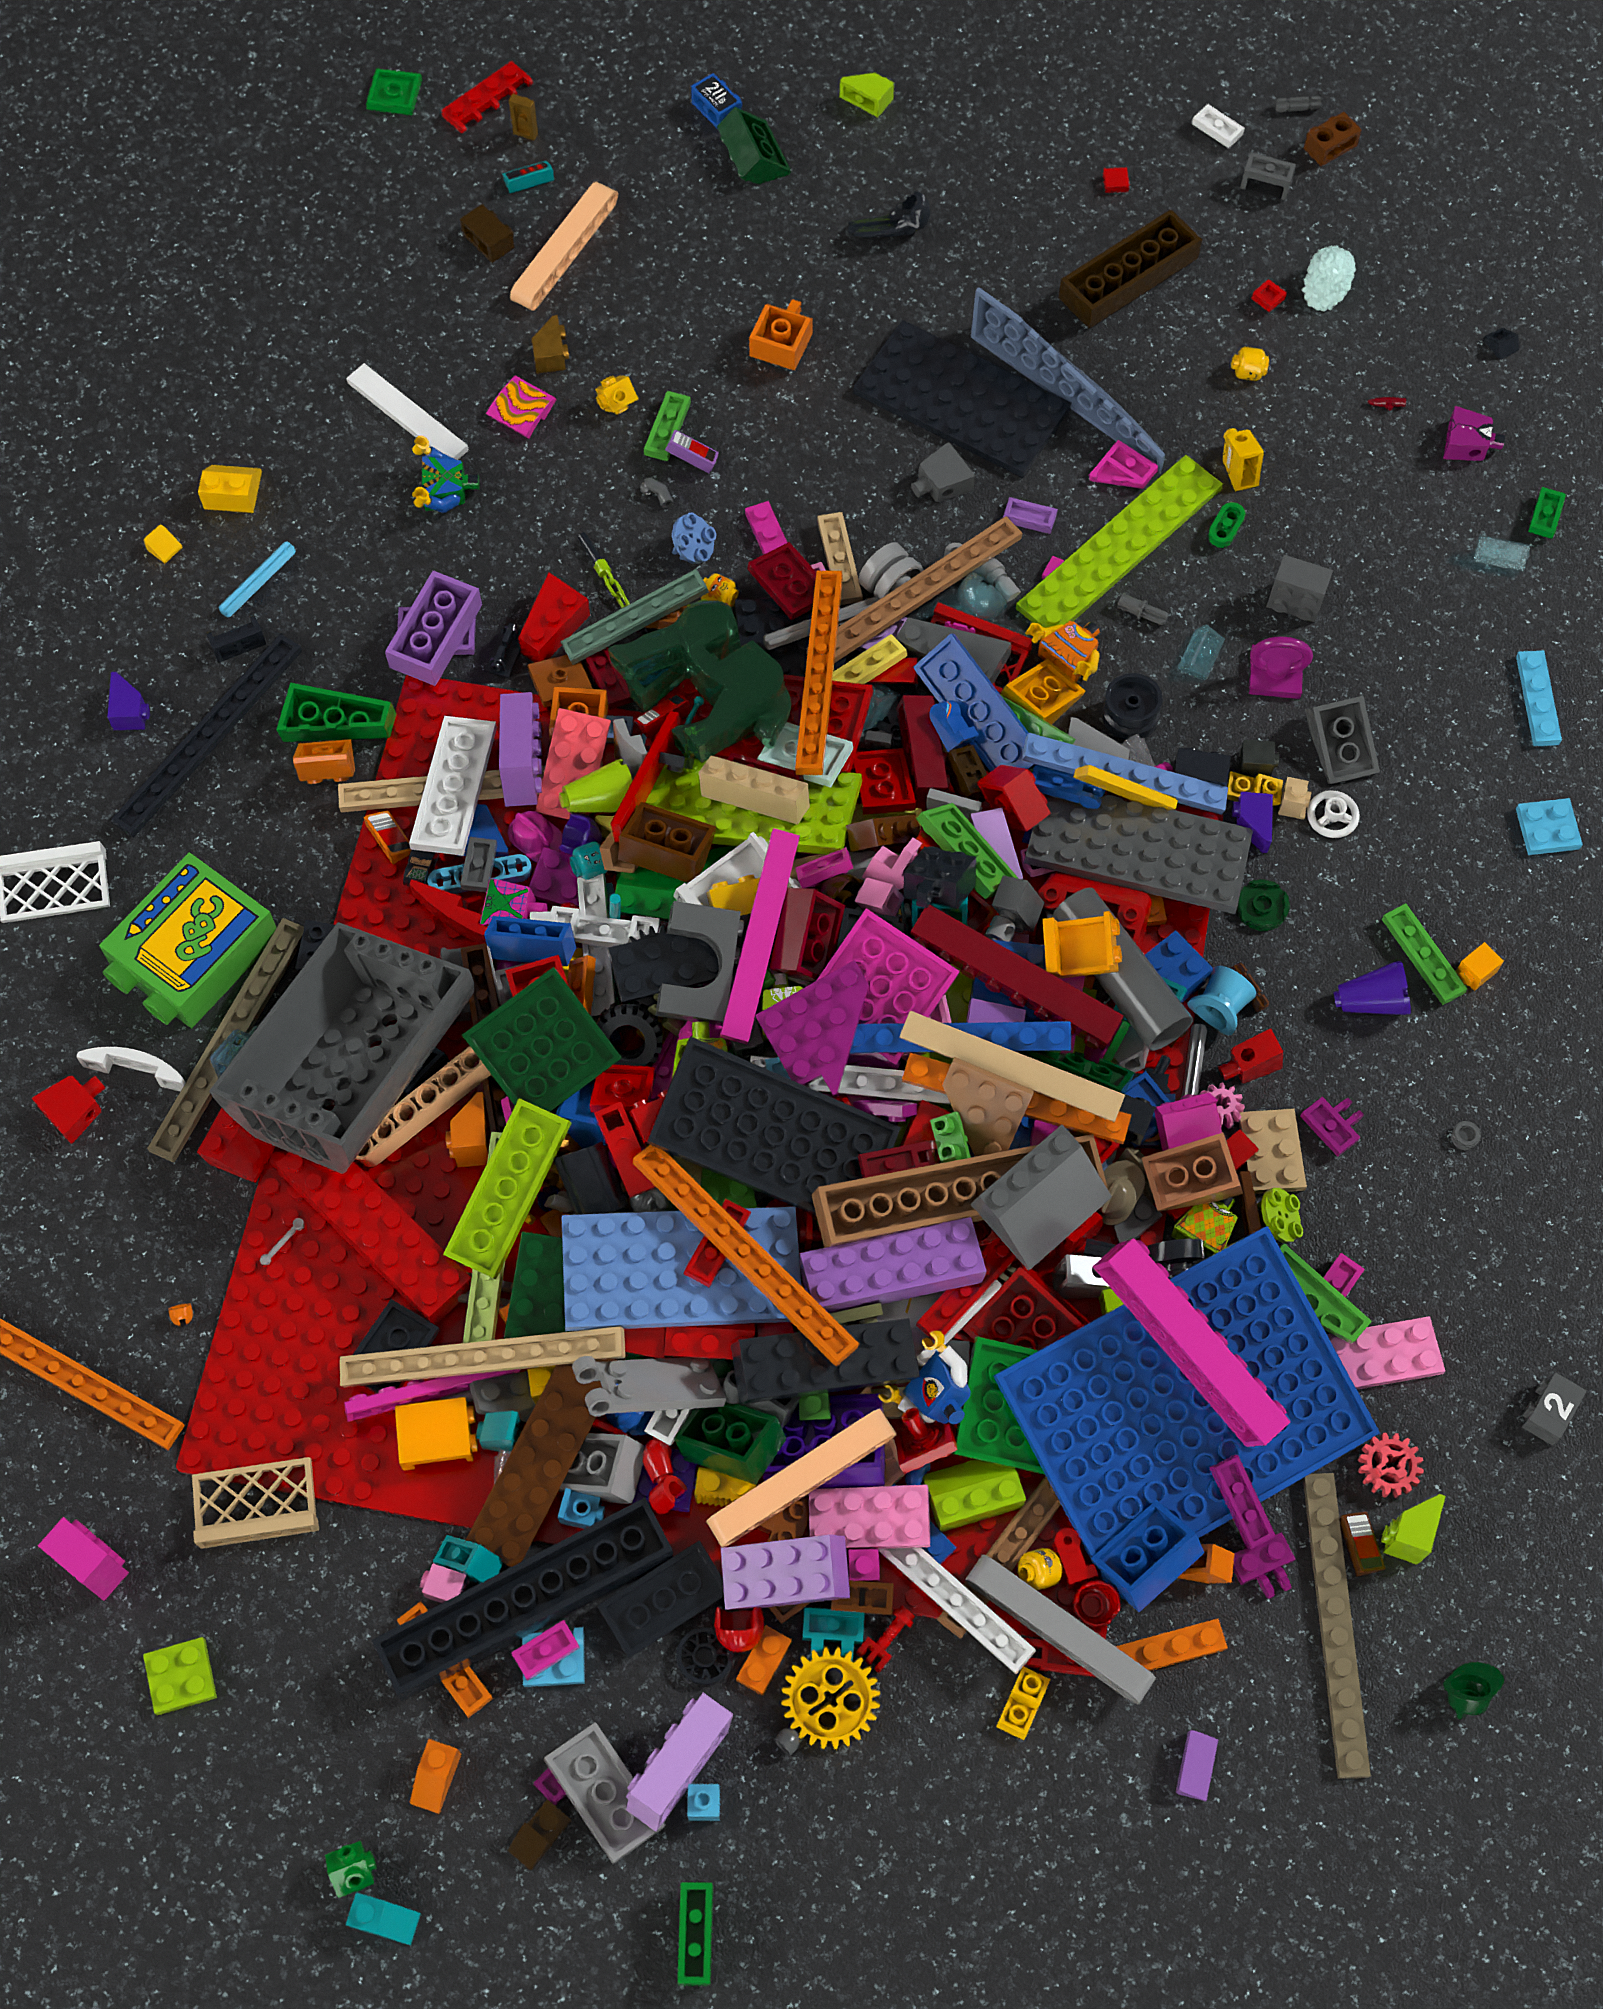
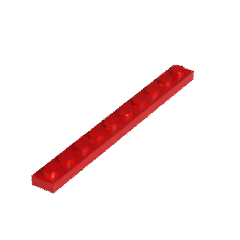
M1094 1136L1101 1165H1103L1117 1150L1120 1143ZM1000 1238L988 1244L981 1252L986 1268L983 1282L946 1290L917 1321L916 1326L934 1342L935 1339L930 1335V1332L940 1331L945 1337L1017 1259Z

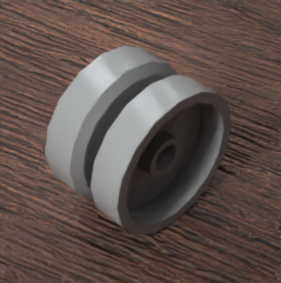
M892 542L880 548L868 559L859 574L858 582L869 594H874V597L880 600L924 571V569L913 557H908V553L898 543Z

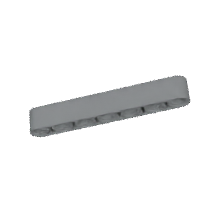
M981 1555L966 1577L965 1581L973 1589L1131 1702L1140 1704L1155 1681L1156 1677L1149 1670L992 1558Z

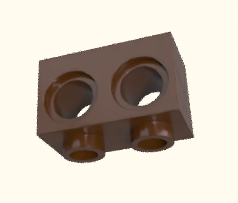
M1342 112L1337 116L1330 117L1318 127L1311 128L1306 135L1304 150L1320 166H1323L1358 145L1362 129L1345 112Z
M849 1580L850 1598L832 1600L831 1610L892 1615L894 1584Z

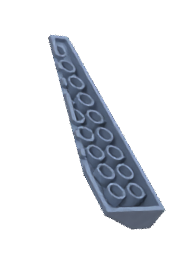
M981 288L976 290L971 338L1041 388L1071 402V409L1116 442L1120 440L1158 465V472L1162 470L1165 453L1111 396L1037 334L1016 313Z

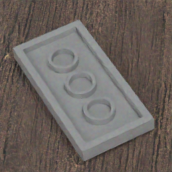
M596 1722L544 1757L545 1763L612 1864L619 1861L665 1827L663 1823L658 1831L655 1832L626 1810L628 1804L626 1795L629 1792L627 1788L633 1777Z

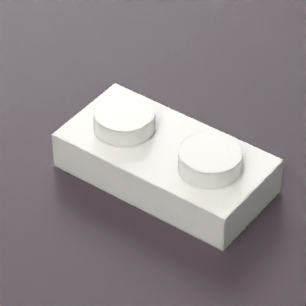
M1209 104L1193 117L1192 124L1227 148H1230L1244 133L1242 126Z

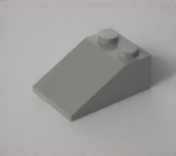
M588 1433L558 1492L564 1493L565 1488H568L575 1492L600 1497L601 1501L632 1504L643 1465L645 1445L627 1435Z

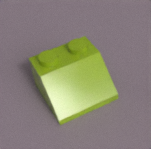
M1439 1494L1404 1511L1397 1519H1392L1390 1526L1386 1525L1381 1542L1385 1543L1383 1553L1417 1565L1428 1556L1432 1550L1446 1496Z

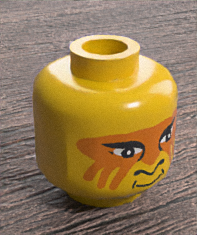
M716 573L712 574L709 578L703 579L709 593L701 596L702 600L706 599L712 608L719 611L733 607L739 593L733 580Z

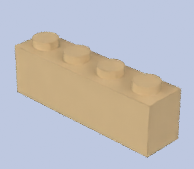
M712 755L698 772L701 795L703 797L797 825L810 807L808 783Z

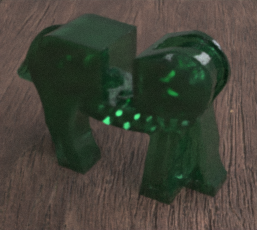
M717 600L695 602L686 607L672 625L645 634L630 643L613 645L608 648L612 666L627 681L630 697L644 713L686 679H690L697 691L713 706L707 718L692 724L679 725L671 730L675 746L685 757L698 758L703 763L711 755L717 754L724 748L754 736L766 748L772 749L775 747L778 736L788 721L791 711V697L785 687L781 666L753 640L741 647L733 611L725 602Z

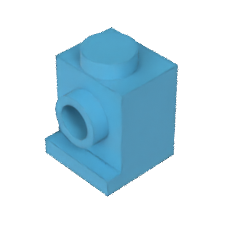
M565 1488L558 1519L560 1524L585 1529L603 1520L605 1506H601L602 1501L600 1497ZM583 1504L587 1505L588 1509L584 1513H579L577 1507Z

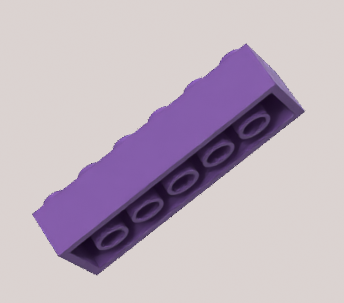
M971 1217L800 1253L799 1258L800 1274L804 1289L828 1313L877 1303L882 1305L982 1283L986 1274L985 1264Z

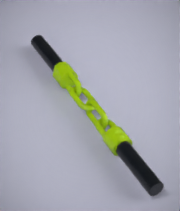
M585 532L581 533L578 539L592 560L594 569L599 577L604 579L608 590L616 598L621 608L630 605L623 589L613 578L611 568L606 560L601 558ZM613 583L616 585L617 589L619 590V591H617L616 593L614 592V590H613L612 587H611V586L613 585ZM620 598H622V599L624 600V602L626 603V605H624V604L622 603V601L620 600ZM645 627L636 631L649 654L659 650Z

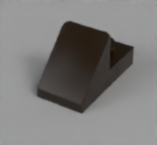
M547 1799L529 1823L525 1822L507 1851L532 1871L572 1820Z

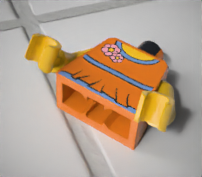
M1069 621L1065 625L1060 624L1051 627H1042L1034 622L1030 624L1025 632L1026 635L1033 636V643L1041 640L1038 656L1044 661L1049 659L1073 681L1077 682L1081 675L1084 676L1083 680L1087 681L1088 677L1097 671L1100 654L1097 651L1099 642L1095 637L1100 633V630L1095 623L1088 622L1082 628L1074 621Z

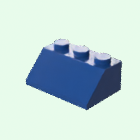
M596 1078L562 1102L555 1114L571 1122L567 1133L582 1149L600 1141L606 1144L597 1124L595 1114L590 1111V1100Z
M1155 1500L1095 1554L1091 1560L1119 1595L1140 1612L1204 1554V1550L1197 1534L1160 1502Z

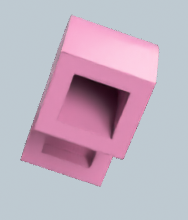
M912 838L900 856L882 846L872 858L862 878L890 883L898 890L904 888V871L918 855L917 852L922 843Z

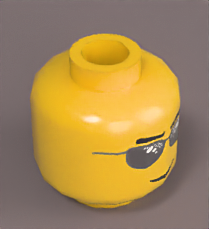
M1041 1548L1021 1556L1018 1563V1575L1021 1580L1038 1591L1055 1586L1060 1581L1062 1564L1059 1557L1052 1550Z

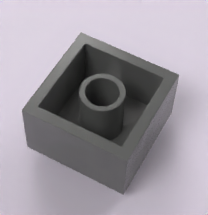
M1284 555L1267 607L1280 613L1297 616L1302 620L1315 622L1333 570Z

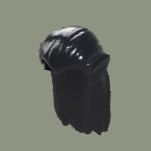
M914 191V194L908 195L905 201L899 202L889 215L849 222L848 233L862 238L874 236L890 238L897 235L909 236L923 229L928 224L930 218L929 201L924 194Z

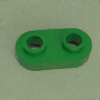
M1230 502L1222 506L1209 530L1208 539L1212 545L1224 548L1232 543L1245 518V510L1240 504Z

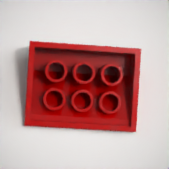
M1021 1264L962 1330L973 1340L975 1337H982L1039 1351L1090 1322L1033 1269L1028 1271Z

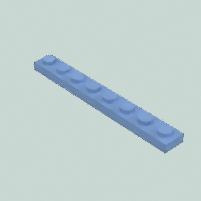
M1028 733L1025 738L1023 761L1074 774L1076 768L1092 765L1176 798L1178 800L1177 803L1220 815L1226 809L1228 787Z

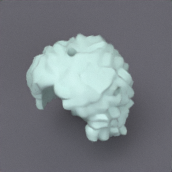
M1331 245L1317 250V253L1314 254L1304 279L1305 287L1302 289L1309 307L1324 312L1327 309L1332 310L1333 306L1341 302L1351 289V282L1354 279L1356 268L1354 257L1349 251Z

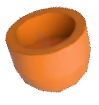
M191 1303L168 1308L170 1319L175 1325L181 1326L180 1320L185 1319L187 1325L193 1318Z

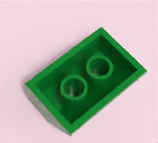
M640 866L634 873L622 872L615 894L621 897L620 915L660 918V921L669 922L671 905L674 901H677L673 896L675 890L682 884L688 883Z

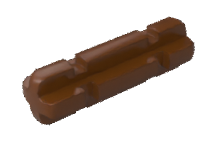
M1238 963L1234 965L1231 969L1244 976L1256 990V997L1252 1000L1253 1003H1251L1253 1008L1257 1012L1266 1009L1269 1001L1264 994L1261 995L1262 990L1251 974L1246 973L1248 970L1244 964Z

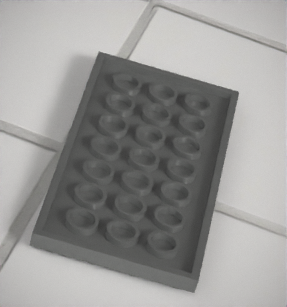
M1043 794L1047 799V807L1051 814L1033 827L1024 864L1136 889L1145 893L1223 912L1236 913L1253 833L1252 829L1176 810L1168 811L1162 807L1155 808L1109 794H1104L1100 797L1101 805L1095 810L1083 807L1080 802L1075 803Z

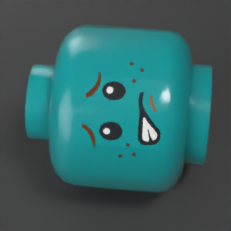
M590 842L573 850L569 861L576 877L589 880L604 873L605 875L608 870H604L600 852L601 845L598 842Z

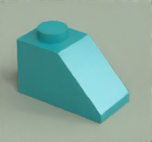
M518 1412L486 1413L484 1422L480 1421L476 1434V1438L480 1439L479 1442L482 1449L508 1454L512 1452L523 1430Z
M446 1535L433 1560L439 1566L466 1574L470 1581L477 1584L499 1574L503 1564L500 1557L480 1544L470 1541L465 1542L463 1539Z
M356 1893L346 1925L357 1930L411 1945L421 1913Z

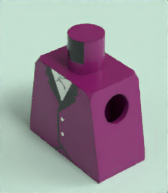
M1455 406L1449 420L1443 459L1482 461L1486 456L1488 448L1502 450L1505 435L1492 433L1493 419L1491 417Z

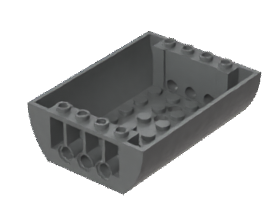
M338 922L209 1092L217 1103L255 1138L343 1174L353 1163L474 993V981L470 970ZM392 1020H397V1022L394 1025H389L386 1027L388 1022ZM382 1041L379 1046L370 1048L374 1042ZM350 1083L347 1089L339 1091L343 1084ZM335 1105L331 1111L325 1110L327 1106Z

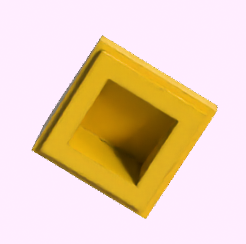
M161 524L144 539L146 549L163 563H166L183 548L178 540Z

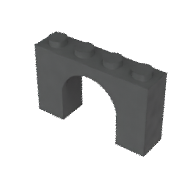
M679 901L672 903L667 934L697 938L708 943L717 955L719 969L715 980L701 988H688L662 983L659 988L655 1016L692 1022H709L711 1025L718 1026L723 1025L735 975H732L733 965L738 964L740 958V948L736 947L737 937H742L744 920H740V911Z

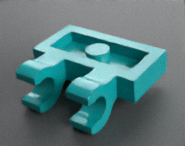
M805 1607L803 1640L811 1641L810 1660L813 1659L812 1650L815 1649L819 1656H823V1642L841 1643V1656L845 1657L849 1650L852 1651L851 1661H853L854 1644H863L865 1613Z

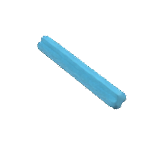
M284 542L219 606L220 612L226 617H231L295 554L294 547L289 542Z

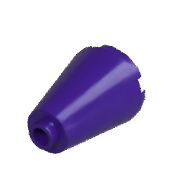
M1395 961L1338 985V991L1333 992L1336 1008L1341 1007L1342 1012L1411 1014L1410 998L1407 992L1408 986L1401 961Z

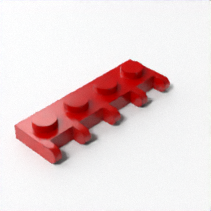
M511 61L442 109V117L459 132L464 133L467 131L465 124L472 119L477 122L483 119L481 116L482 112L489 107L495 110L500 107L499 100L508 94L510 96L512 94L517 95V87L523 83L530 86L533 84V80Z

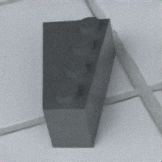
M907 618L896 639L907 650V656L918 658V662L952 633L957 636L993 684L1011 655V642Z

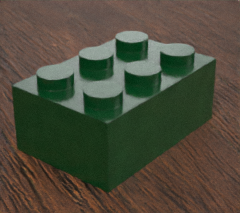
M726 1401L724 1407L695 1408L674 1437L684 1460L754 1485L757 1484L787 1440L777 1417Z

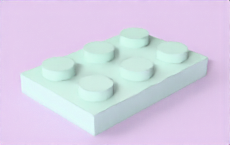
M780 720L757 760L795 770L800 726ZM827 734L823 775H804V780L831 788L853 751V742Z

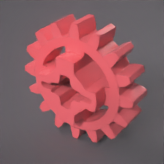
M1383 1433L1380 1436V1441L1374 1436L1370 1440V1445L1365 1444L1361 1449L1365 1454L1360 1455L1358 1461L1364 1465L1358 1469V1472L1366 1473L1367 1477L1363 1483L1368 1484L1371 1482L1373 1484L1371 1490L1373 1493L1381 1489L1383 1497L1386 1498L1392 1492L1394 1497L1398 1498L1401 1495V1490L1405 1494H1409L1412 1491L1411 1486L1416 1487L1419 1484L1420 1480L1416 1476H1421L1424 1470L1417 1467V1465L1423 1462V1458L1415 1457L1414 1454L1417 1452L1418 1447L1410 1449L1408 1447L1409 1438L1401 1442L1399 1441L1398 1433H1395L1391 1439H1389L1387 1433ZM1375 1454L1374 1459L1377 1461L1376 1468L1373 1469L1372 1458ZM1396 1461H1399L1395 1465V1468L1390 1467L1382 1470L1385 1467L1386 1463L1390 1464L1392 1462L1395 1463ZM1406 1462L1409 1464V1474L1405 1470Z

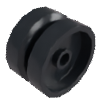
M1128 673L1116 677L1108 685L1105 693L1102 716L1107 730L1115 737L1126 741L1141 740L1153 733L1159 722L1163 702L1162 691L1158 684L1148 676L1138 673Z

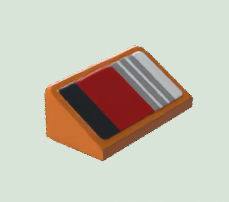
M388 810L363 817L367 828L392 864L410 855V841Z

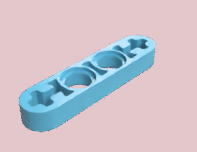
M522 854L495 858L493 868H498L501 872L498 877L491 879L510 883L525 881L532 874L531 862L527 856ZM464 864L436 869L429 874L427 879L429 886L452 894L471 891L461 889L459 878L463 873ZM517 864H522V872H517ZM504 866L508 867L509 875H506ZM451 876H454L455 885H452ZM437 879H443V886L438 887Z

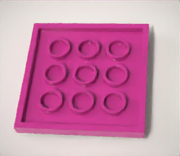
M866 908L817 980L855 960L869 984L858 1024H899L906 1022L910 1011L929 1018L960 971ZM879 1053L895 1065L904 1055V1053Z

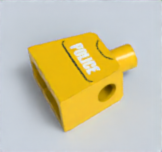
M1234 428L1227 430L1224 433L1223 462L1234 490L1239 491L1259 486L1264 455L1263 449L1250 430L1237 431Z

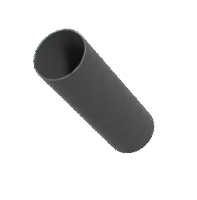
M1085 888L1064 900L1056 908L1052 918L1054 917L1057 922L1099 917L1104 916V912L1110 911V909L1093 888ZM1119 922L1120 935L1116 936V945H1120L1122 952V962L1118 963L1119 972L1095 974L1093 976L1149 1050L1155 1051L1169 1045L1180 1037L1192 1024L1193 1017Z

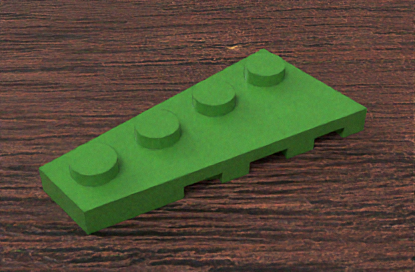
M1285 1243L1281 1245L1280 1249L1324 1330L1350 1344L1354 1343L1372 1321Z

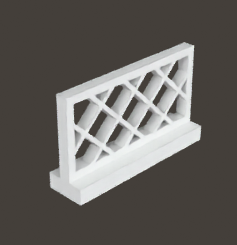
M97 841L0 856V921L7 923L110 907L105 859H107L106 849L101 842ZM98 863L99 871L93 879L82 873L88 864ZM69 867L75 872L66 883L55 877L61 868ZM42 871L48 876L39 887L28 881L34 872ZM15 875L21 880L10 891L4 887V876ZM79 875L89 881V884L80 894L70 887ZM52 879L63 886L54 898L43 891ZM25 883L36 890L27 902L16 895ZM93 886L102 891V901L90 902L85 896ZM67 890L77 896L76 900L69 906H63L58 902ZM40 894L50 900L49 904L42 910H36L31 906ZM13 898L23 904L18 913L7 915L6 906Z

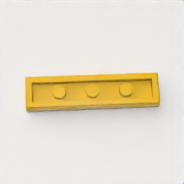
M1092 765L1075 769L1073 778L1132 801H1137L1143 805L1155 808L1162 807L1168 811L1176 809L1178 800L1171 796Z

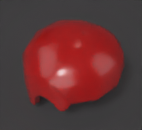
M1101 1580L1084 1583L1079 1587L1072 1601L1074 1614L1083 1624L1094 1628L1110 1624L1121 1609L1119 1593L1111 1584Z

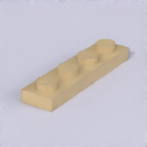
M843 513L818 516V526L829 571H842L843 573L840 605L862 601V592L858 582Z

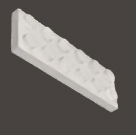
M444 716L409 842L411 850L464 855L497 730L495 721Z

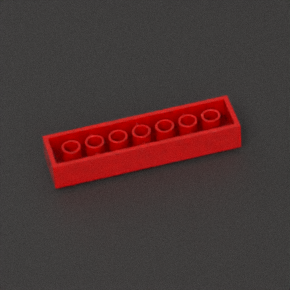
M288 1152L275 1164L281 1176L424 1319L436 1325L460 1303L458 1298L470 1290L472 1277L453 1259L443 1255L445 1251L354 1161L343 1174L291 1152Z

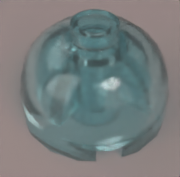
M970 572L958 589L957 598L962 606L960 611L985 621L994 620L1007 608V602L991 584L988 586L981 582L983 578L980 575Z

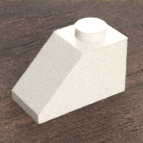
M695 1408L655 1411L645 1432L671 1446L675 1441V1435Z

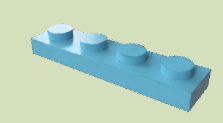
M1544 650L1518 652L1516 659L1533 746L1559 745L1562 738Z

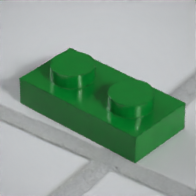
M1545 487L1541 488L1528 532L1550 539L1553 538L1566 497L1565 493Z

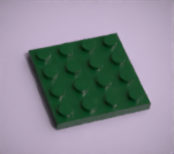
M555 967L544 973L462 1035L514 1105H516L520 1098L548 1112H551L622 1059L621 1055Z

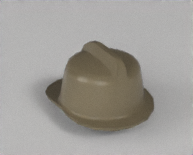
M1117 1161L1104 1170L1108 1191L1112 1198L1096 1211L1103 1218V1224L1117 1225L1125 1221L1143 1193L1145 1176L1141 1168L1129 1161Z

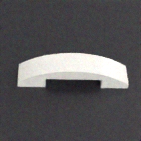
M552 906L549 921L571 923L575 942L601 947H613L630 943V936L638 940L640 939L638 931L641 929L645 935H648L649 926H653L655 933H658L660 918L633 915L632 921L581 915L579 909Z
M97 1047L79 1051L76 1056L84 1068L109 1074L112 1064L155 1074L159 1085L164 1088L181 1092L185 1085L184 1079L170 1065L155 1056L138 1050L122 1047Z

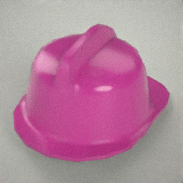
M527 811L522 814L518 812L515 815V819L508 829L509 840L529 859L538 863L544 847L564 853L559 850L562 844L561 831L543 817L542 814L535 811Z

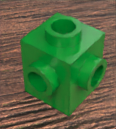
M361 1841L345 1845L325 1855L328 1876L338 1898L352 1892L361 1891L365 1887L374 1884L372 1870L377 1869L371 1850L365 1852Z

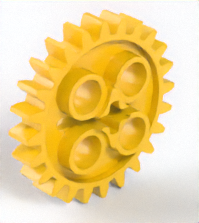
M824 1647L823 1656H819L814 1649L812 1650V1660L809 1661L802 1655L801 1661L803 1666L799 1667L793 1664L792 1669L796 1675H786L785 1677L791 1683V1687H783L782 1692L790 1695V1697L782 1700L781 1703L784 1706H790L791 1709L784 1716L785 1718L794 1717L795 1720L790 1725L791 1729L799 1726L802 1728L799 1733L800 1739L806 1734L811 1735L810 1745H813L817 1739H820L822 1749H825L828 1741H832L834 1749H837L838 1741L843 1739L844 1743L850 1746L849 1736L853 1735L856 1739L860 1740L861 1736L858 1730L860 1728L866 1731L870 1730L869 1725L865 1721L867 1719L876 1720V1716L870 1710L880 1708V1704L872 1700V1697L880 1695V1690L871 1689V1686L877 1682V1678H867L871 1667L861 1669L860 1665L863 1660L861 1657L854 1662L851 1661L852 1651L850 1650L843 1657L840 1654V1647L836 1648L834 1655H830L828 1648ZM828 1669H840L843 1673L842 1680L837 1684L829 1683L825 1677ZM847 1681H853L852 1686L836 1696V1704L833 1705L831 1702H827L813 1715L808 1714L811 1708L825 1700V1691L828 1690L832 1694ZM812 1686L817 1689L818 1697L815 1701L807 1702L802 1699L801 1691L804 1687ZM849 1693H855L861 1699L860 1705L855 1709H849L843 1703L844 1697ZM823 1712H831L835 1715L836 1722L831 1727H824L819 1722V1716Z

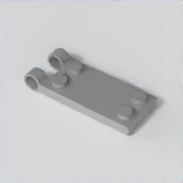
M583 1356L575 1360L572 1365L575 1377L579 1383L601 1382L603 1388L593 1389L585 1396L586 1405L593 1416H602L609 1413L724 1407L726 1401L725 1393L709 1358L677 1357L596 1362L591 1356Z

